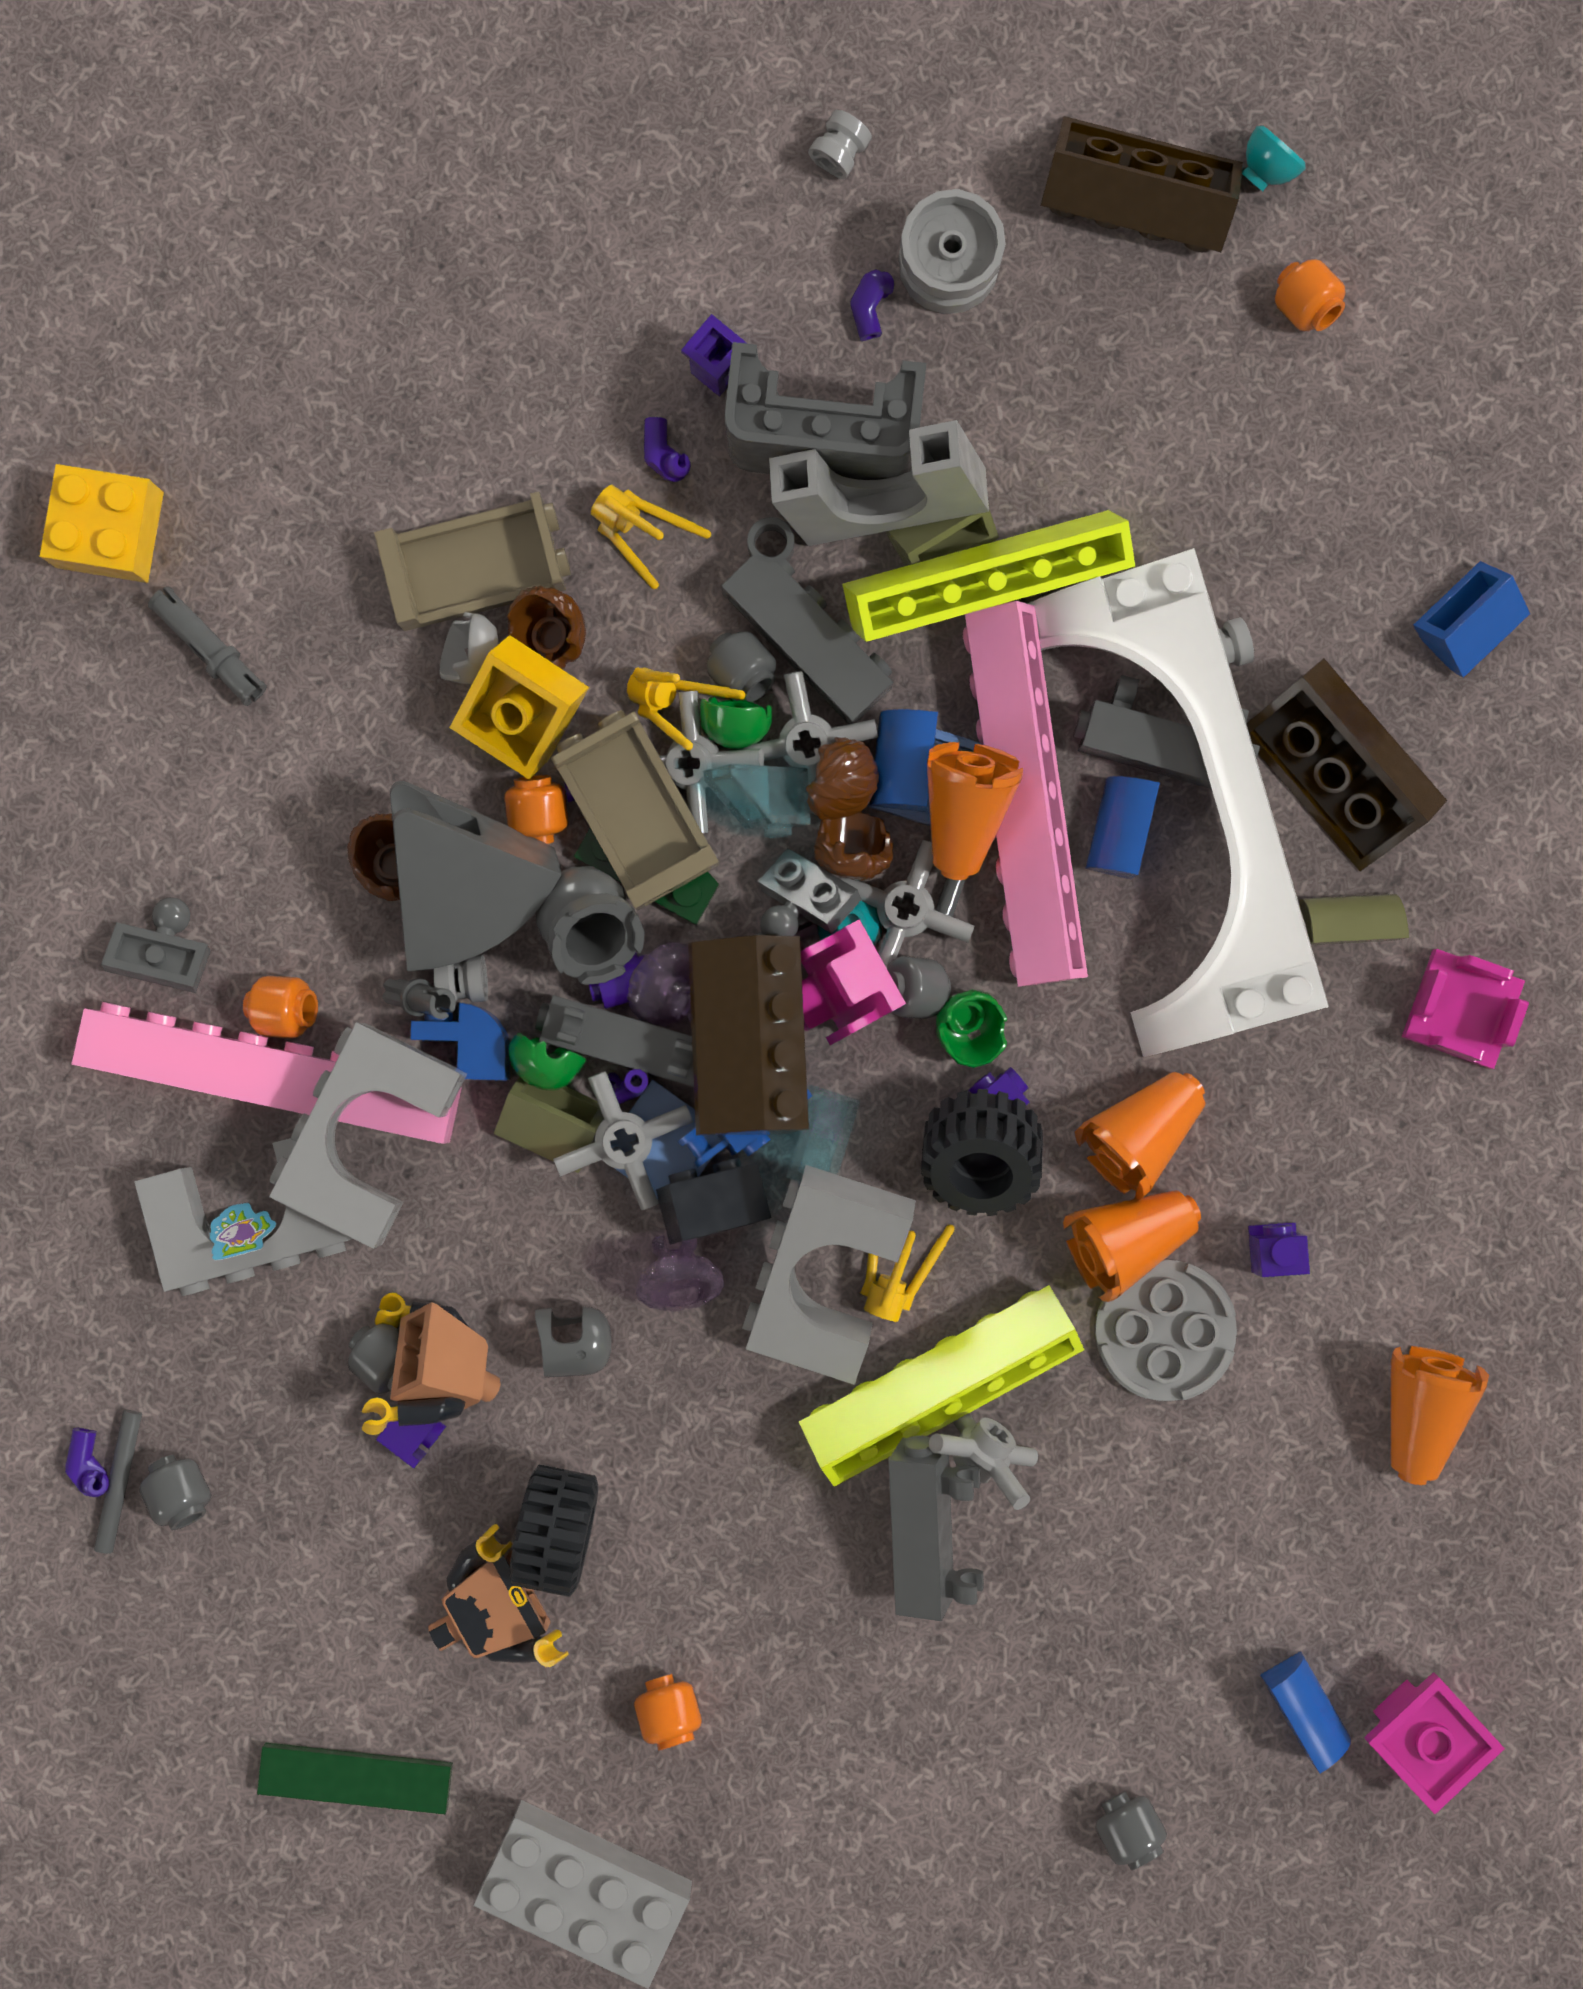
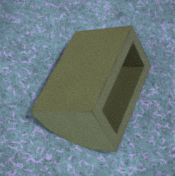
M990 509L989 512L886 531L889 540L905 566L988 544L999 538Z
M1397 894L1299 899L1300 910L1311 945L1397 941L1409 938L1405 908Z
M519 1077L508 1093L494 1134L554 1162V1158L594 1143L597 1128L604 1120L597 1100L567 1086L556 1091L541 1090L529 1085ZM582 1168L575 1170L574 1172L579 1173Z

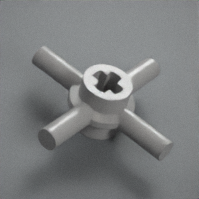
M797 671L784 674L793 718L784 725L779 739L759 742L737 750L761 748L764 754V761L783 757L789 765L804 771L807 786L816 778V767L820 760L818 754L820 746L836 742L834 740L835 737H846L856 741H864L878 738L875 719L831 728L829 723L823 718L811 714L803 672ZM809 730L811 737L820 738L821 744L814 745L815 753L805 754L803 747H795L794 740H800L801 731Z
M698 691L679 692L682 734L692 742L693 748L687 751L674 741L667 755H659L673 782L687 791L688 808L701 832L708 833L705 788L711 786L716 781L721 770L762 768L764 765V754L761 748L719 751L713 741L701 735ZM691 756L699 758L700 768L688 767L687 758Z
M922 840L907 881L893 883L885 890L860 881L841 878L844 882L858 889L861 901L877 908L879 920L887 930L878 952L886 968L897 958L905 937L916 936L926 928H930L968 943L975 925L934 910L932 897L924 888L933 866L932 842ZM904 898L912 899L913 909L918 911V914L916 916L909 914L908 920L899 919L898 909L893 906L896 901L902 904Z
M606 1071L589 1077L588 1080L604 1120L597 1128L594 1143L553 1159L560 1177L603 1160L613 1168L625 1169L641 1210L657 1205L659 1202L642 1162L650 1153L652 1139L693 1123L687 1106L684 1105L644 1121L633 1113L622 1112ZM622 1128L628 1135L634 1133L636 1135V1140L630 1142L633 1148L623 1153L620 1147L611 1148L610 1141L616 1140L614 1132Z
M970 1413L953 1422L961 1433L959 1437L938 1433L930 1437L929 1448L933 1453L953 1456L956 1466L971 1465L979 1467L980 1483H987L992 1477L1015 1510L1024 1508L1030 1502V1496L1009 1469V1466L1014 1464L1033 1467L1038 1461V1453L1034 1448L1017 1446L1012 1434L997 1421L990 1418H982L976 1423Z

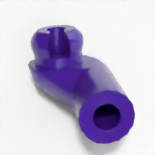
M875 269L866 273L851 298L850 306L860 341L870 340L882 335L876 307L882 298H886L889 294L893 293L894 279L888 272H881Z
M662 417L646 418L644 420V460L646 464L664 480L677 482L684 479L690 471L691 462L685 453L680 455L667 444V419Z
M640 1069L629 1071L624 1080L620 1079L613 1072L607 1075L619 1105L642 1095L648 1085V1077Z
M76 1427L72 1430L65 1472L81 1493L89 1497H99L107 1491L109 1479L107 1472L93 1456L97 1431Z

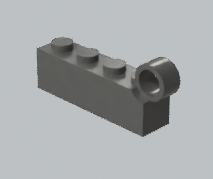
M775 517L760 519L751 527L748 533L747 544L750 558L721 585L722 594L796 671L803 672L804 679L847 724L857 723L892 689L893 681L889 676L893 672L879 655L873 652L868 656L856 644L860 637L846 621L840 619L836 623L824 611L828 605L813 587L808 585L803 589L791 577L795 570L789 563L794 553V534L790 526L785 521ZM766 531H776L783 535L787 545L781 554L768 557L762 555L756 549L755 542L757 538Z

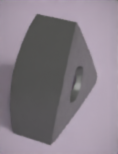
M398 781L391 786L390 800L407 971L439 968L475 957L503 942L519 930L537 912L552 892L562 874L554 847L533 837H527L507 825L409 782Z

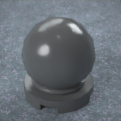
M593 866L570 867L561 871L562 874L552 892L535 913L536 924L542 938L547 942L548 950L557 970L560 973L564 972L569 976L577 977L579 982L585 985L605 983L621 976L626 972L624 965L632 959L636 950L641 953L645 935L641 921L635 909L628 903L623 887L610 875Z

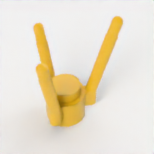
M609 485L600 493L591 509V515L601 522L598 531L615 545L652 589H657L659 586L658 581L617 533L618 530L622 533H627L635 525L655 539L662 540L664 537L663 532L639 516L640 510L705 539L711 537V532L694 522L639 498L629 489L623 493L614 485Z
M645 667L635 668L627 683L629 699L639 704L638 715L651 720L687 751L693 748L692 742L657 713L658 710L666 708L673 703L676 690L698 691L699 694L739 700L744 699L746 696L742 690L680 680V676L676 673L659 672Z
M949 1224L945 1227L906 1291L907 1284L901 1280L912 1250L911 1248L916 1237L915 1232H908L898 1263L895 1262L891 1276L880 1274L878 1282L876 1281L878 1256L868 1253L866 1278L861 1290V1294L867 1296L864 1310L872 1315L894 1322L899 1321L903 1309L910 1311L915 1294L955 1230L954 1226Z

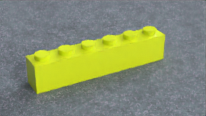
M1107 510L846 582L842 585L851 627L865 642L1129 569L1135 567L1129 521Z
M1050 1285L1039 1291H1031L1024 1294L1017 1303L999 1313H991L982 1317L975 1326L957 1336H949L940 1340L933 1349L924 1354L901 1361L891 1372L880 1378L859 1384L850 1394L836 1402L817 1407L811 1412L810 1416L799 1421V1424L820 1468L835 1487L890 1457L902 1437L928 1436L1084 1351L1076 1329Z

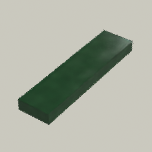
M265 1743L262 1746L257 1795L446 1815L449 1804L453 1762Z

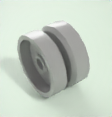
M960 189L937 191L918 202L906 218L898 259L900 278L911 298L925 309L942 314L966 312L984 301L995 286L1006 245L1003 223L994 207L979 195Z

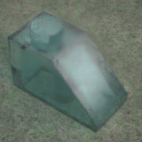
M729 764L703 771L704 781L744 829H763L764 837L779 838L792 836V828L810 825V808L807 803L808 793L806 791V787L809 785L808 768Z
M817 1086L815 1087L808 1108L809 1130L800 1132L786 1178L801 1181L806 1165L838 1175L859 1107V1100Z

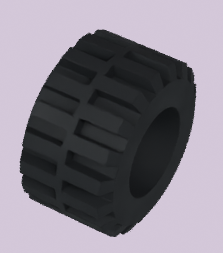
M978 1089L975 1094H970L966 1090L958 1092L956 1099L947 1097L940 1101V1108L934 1107L929 1113V1120L925 1122L921 1175L924 1176L923 1183L927 1190H933V1198L939 1203L948 1202L949 1209L956 1212L960 1209L966 1210V1215L977 1216V1213L995 1216L1001 1210L1008 1213L1016 1210L1017 1203L1025 1205L1030 1201L1031 1193H1037L1040 1187L1043 1152L1042 1125L1037 1123L1038 1116L1033 1109L1025 1110L1026 1103L1019 1098L1014 1100L1008 1099V1093L998 1091L996 1095L989 1094L988 1089Z
M540 1464L533 1471L525 1491L510 1562V1577L513 1586L570 1597L577 1589L584 1566L597 1504L599 1486L595 1475Z

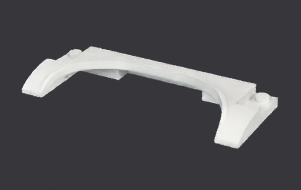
M1193 548L1103 579L1099 576L1028 603L1035 606L1041 651L1056 647L1080 646L1111 652L1136 663L1150 672L1173 694L1193 727L1225 832L1230 854L1231 888L1227 912L1221 930L1203 962L1185 982L1163 999L1147 1007L1130 1012L1143 1057L1213 1040L1239 1031L1329 1007L1195 549Z

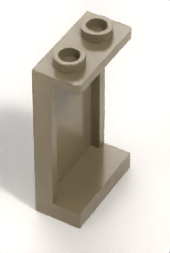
M538 491L530 493L531 500L416 530L397 534L393 528L374 532L397 624L404 631L463 617L464 612L474 614L510 605L522 590L532 588L533 586L553 587L559 591L566 590L563 577L571 575V570L565 548H555L552 532L558 531L560 528L553 502L544 504L542 496Z
M620 710L598 723L601 730L585 739L579 733L558 744L556 748L559 753L551 757V760L561 774L611 863L634 908L638 911L720 864L646 734L635 711L625 715L623 710Z

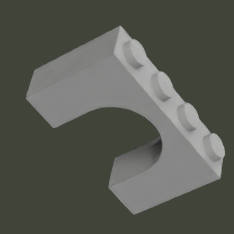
M957 420L910 429L912 470L892 478L857 480L843 477L829 468L816 449L769 458L772 504L808 546L989 512L986 467Z
M356 1022L353 1029L347 1027L341 1034L334 1053L338 1054L339 1057L332 1071H324L314 1088L313 1096L318 1098L310 1116L303 1114L293 1130L291 1139L296 1141V1144L289 1158L282 1157L272 1172L270 1183L275 1186L269 1197L374 1249L383 1245L404 1202L357 1179L343 1166L335 1146L336 1126L342 1112L359 1096L372 1091H380L392 1094L437 1117H445L467 1073L366 1023Z
M289 1138L272 1143L277 1163L282 1157L289 1158L296 1141ZM192 1167L181 1168L134 1181L164 1292L179 1288L181 1296L194 1294L210 1289L208 1280L223 1275L226 1277L227 1284L254 1277L253 1267L270 1262L273 1271L301 1263L299 1254L313 1250L317 1251L318 1258L346 1251L344 1242L353 1239L286 1206L279 1228L268 1240L263 1242V1248L223 1260H213L212 1248L214 1243L210 1240L211 1226L203 1210Z
M808 1165L805 1166L801 1181L791 1178L783 1202V1207L790 1208L791 1211L787 1223L777 1220L769 1248L777 1250L773 1264L765 1261L763 1263L755 1289L764 1292L760 1304L750 1302L742 1329L750 1331L746 1350L855 1385L869 1345L873 1322L824 1307L813 1301L799 1285L795 1274V1265L808 1252L826 1245L848 1246L898 1263L913 1221L916 1200Z

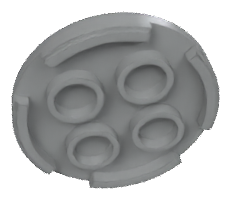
M1164 1259L1117 1299L1110 1302H1103L1101 1300L1095 1322L1096 1344L1107 1370L1130 1392L1145 1399L1158 1401L1187 1400L1211 1388L1228 1369L1235 1354L1234 1348L1237 1335L1236 1313L1228 1294L1211 1275L1187 1262Z

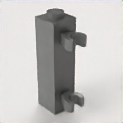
M1121 675L1120 679L1116 682L1111 704L1095 700L1090 706L1089 712L1080 711L1073 737L1081 739L1078 748L1079 752L1212 789L1193 727L1131 710L1137 693L1139 679ZM1242 709L1246 722L1249 710ZM1252 744L1257 759L1260 746Z
M555 995L552 996L550 1004L543 1002L535 1029L542 1031L539 1041L629 1068L640 1069L646 1073L694 1087L692 1036Z
M902 1437L889 1458L895 1614L942 1621L953 1599L961 1604L975 1605L978 1602L977 1591H983L984 1589L983 1571L973 1568L953 1570L951 1497L961 1501H972L974 1499V1488L981 1486L980 1468L971 1465L950 1467L949 1455L933 1453L930 1450L929 1437Z

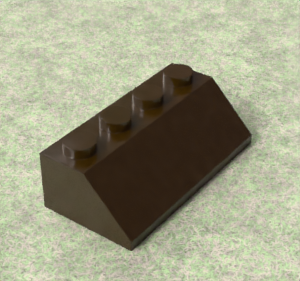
M1064 116L1040 206L1049 208L1052 213L1061 217L1070 218L1078 215L1093 219L1096 224L1107 229L1124 227L1136 230L1143 237L1150 240L1162 241L1166 238L1182 242L1187 248L1196 252L1206 253L1213 250L1222 253L1239 202L1243 162Z
M1325 658L1246 723L1252 744L1260 746L1258 752L1260 757L1360 872L1427 824L1448 801Z
M752 935L688 943L696 1136L780 1135L809 1130L800 936Z

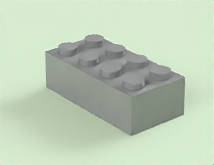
M521 1800L481 1885L474 1906L649 1989L690 1901L692 1881Z

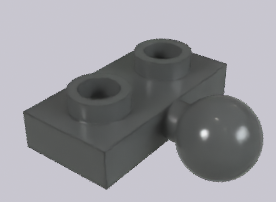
M787 848L758 881L762 892L783 904V906H773L764 912L760 928L763 935L795 936L798 930L797 918L802 915L832 934L862 899L858 889Z
M174 897L160 900L152 912V920L157 928L156 931L116 922L101 963L104 971L192 993L197 992L211 951L208 944L175 936V934L182 932L190 922V910L185 902Z

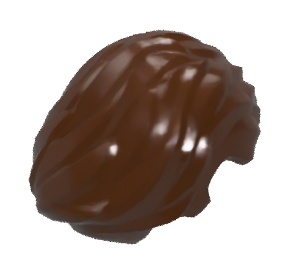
M542 586L527 588L516 596L514 602L510 604L507 614L508 636L514 637L562 670L568 662L576 661L582 653L586 628L583 614L575 600L553 587L545 588Z
M835 737L834 740L836 742L824 744L818 748L820 760L816 767V778L807 785L806 791L808 793L807 803L810 810L821 820H835L850 817L861 812L867 807L873 794L876 792L879 782L878 766L874 761L873 755L870 753V749L862 741L846 737Z
M859 812L850 817L822 820L820 822L814 845L815 860L822 869L839 877L855 881H865L874 878L875 875L881 874L883 870L890 867L893 860V842L891 841L890 833L886 832L882 819Z
M376 813L359 821L358 825L351 831L350 841L347 846L348 859L354 876L369 893L387 901H397L400 898L392 814Z

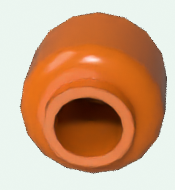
M1311 259L1301 264L1293 262L1281 272L1277 279L1279 287L1275 294V304L1283 315L1301 331H1311L1314 329L1322 331L1328 328L1339 318L1345 308V302L1343 301L1346 294L1345 285L1320 260Z
M533 775L530 779L526 777L514 779V786L509 788L504 794L507 825L527 837H533L546 844L553 843L554 834L563 831L568 826L564 788L559 783L552 782L551 775Z
M265 976L259 978L252 986L251 991L246 993L243 1000V1012L245 1017L249 1019L253 1030L259 1035L265 1037L296 1038L304 1034L308 1027L315 1023L318 1013V1000L314 991L300 978Z
M672 1674L645 1682L647 1692L639 1695L634 1702L643 1740L648 1744H657L658 1751L695 1740L693 1732L700 1728L702 1719L692 1685L684 1681L674 1683Z

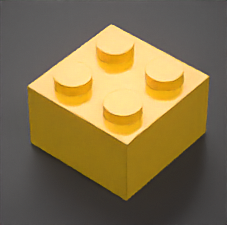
M56 464L39 557L58 569L148 583L164 492L147 478Z
M509 635L488 652L449 728L527 779H530L552 756L589 687Z

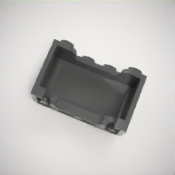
M733 342L725 407L729 456L733 464L739 469L748 472L770 474L769 458L816 449L829 468L843 477L857 480H880L905 474L912 470L909 430L920 428L927 363L902 360L900 371L893 380L887 383L875 382L873 406L779 396L777 392L779 371H768L762 366L758 358L756 344Z

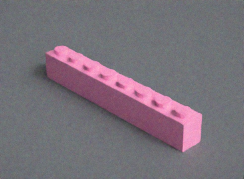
M1020 601L1008 602L965 614L967 627L963 630V640L966 650L971 654L973 673L970 675V689L973 697L977 700L980 717L976 723L978 740L981 745L1002 750L1016 757L1020 761L1018 769L1023 768L1022 780L995 836L999 851V858L996 861V872L1000 883L1004 886L1006 904L1003 907V921L1007 930L1010 931L1013 949L1010 952L1009 964L1013 976L1017 978L1018 987L1086 978L1088 974L1035 606Z
M102 1002L100 1010H83L72 1065L310 1115L318 1098L313 1096L314 1088L324 1071H332L339 1055L332 1051L330 1059L312 1056L313 1046L286 1041L284 1049L266 1046L268 1037L241 1031L238 1040L221 1036L222 1027L206 1023L194 1022L192 1030L176 1027V1017L148 1012L146 1020L129 1017L130 1007ZM462 1087L445 1117H437L392 1094L372 1091L353 1100L342 1112L338 1122L441 1144L450 1143Z

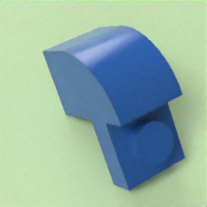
M459 1003V1022H453V1013L446 1012L449 1017L445 1019H438L424 1014V1021H411L410 1040L458 1041L457 1069L467 1073L465 1079L510 1080V1040L503 1024L488 1010L471 1004Z

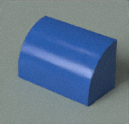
M1480 561L1413 626L1421 640L1450 670L1464 678L1527 618L1530 612L1513 575Z
M894 709L880 712L874 759L878 766L879 782L869 806L919 812L926 811L929 798L927 759L929 750L935 744L938 712L910 709Z
M1110 776L1106 778L1085 869L1126 879H1132L1139 875L1160 782L1123 776Z
M1300 1651L1260 1676L1308 1759L1317 1771L1322 1773L1346 1753L1351 1744V1737Z

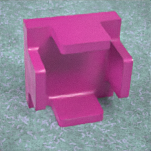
M860 919L801 951V964H803L808 973V977L802 980L804 1030L809 1031L829 1019L834 1020L839 1030L826 1037L829 1045L840 1041L906 1004Z
M1433 949L1402 1037L1485 1068L1494 1069L1501 1049L1514 1046L1524 1020L1529 1002L1519 998L1525 980L1512 976L1514 971L1478 957L1472 955L1456 956L1439 949Z
M1434 1672L1418 1687H1414L1406 1679L1373 1710L1374 1714L1380 1719V1722L1364 1737L1434 1814L1438 1813L1505 1749Z

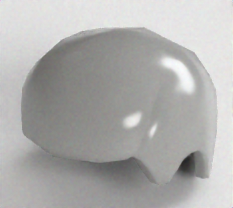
M464 612L463 616L470 620H455L451 624L441 655L439 672L441 679L472 685L488 652L499 644L496 627L485 616ZM466 648H468V657L465 652Z

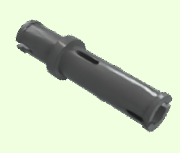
M170 586L163 587V592L158 590L151 597L148 607L207 665L206 672L213 679L220 678L245 706L251 705L250 697L255 702L263 695L267 685L239 659L241 653L234 646L227 647L174 593Z

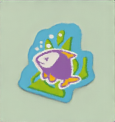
M249 1203L236 1204L226 1208L219 1217L211 1222L210 1240L214 1243L212 1248L213 1260H223L263 1248L262 1239L276 1227L277 1223L271 1220L267 1211L255 1214Z

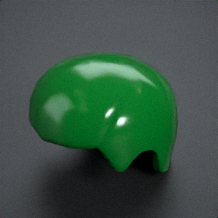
M710 697L708 701L701 699V726L711 741L725 748L742 749L756 744L768 733L772 722V709L770 705H767L765 710L763 707L747 700H725L718 702L715 697Z
M973 989L950 996L944 1007L937 1014V1039L957 1064L972 1068L990 1064L1007 1046L1004 1027L1008 1019L1002 1006L990 994ZM979 1029L981 1034L970 1040L967 1035Z
M517 1033L509 1044V1057L512 1067L519 1077L538 1089L556 1091L566 1087L574 1080L586 1062L585 1057L562 1047L547 1054L546 1042H540L538 1037L529 1040L523 1034Z

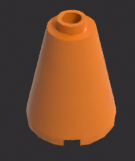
M948 742L938 744L929 750L927 775L933 864L941 870V874L949 879L965 880L969 875L979 872L1022 780L1023 768L1018 769L1020 761L1016 757L986 745L975 744L974 751L968 752L958 751L960 742Z
M1171 1072L1083 1122L1075 1131L1076 1141L1079 1147L1085 1141L1087 1142L1088 1146L1096 1154L1088 1156L1087 1159L1106 1181L1123 1194H1126L1131 1189L1135 1190L1136 1195L1134 1199L1140 1200L1151 1191L1206 1105L1203 1097L1205 1090L1201 1083L1191 1074L1184 1073L1182 1075L1177 1072Z
M1174 1190L1145 1196L1140 1200L1131 1199L1075 1211L1065 1216L1063 1227L1066 1229L1072 1226L1075 1238L1066 1242L1085 1283L1090 1289L1099 1286L1105 1294L1098 1298L1103 1302H1110L1121 1296L1198 1232V1221L1201 1220V1212L1197 1203L1190 1195L1184 1196L1180 1191Z
M1411 1346L1409 1355H1402L1401 1347L1394 1349L1391 1358V1467L1399 1472L1398 1477L1401 1480L1414 1485H1426L1427 1481L1438 1479L1487 1388L1489 1374L1485 1369L1477 1365L1474 1373L1463 1368L1465 1358L1444 1351Z

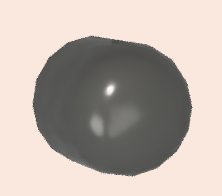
M583 1306L582 1315L574 1318H559L553 1314L552 1308H536L535 1322L541 1342L545 1378L592 1375L601 1371L607 1365L612 1348L611 1329L606 1316L599 1309ZM582 1323V1336L575 1342L561 1343L555 1341L552 1337L551 1327Z

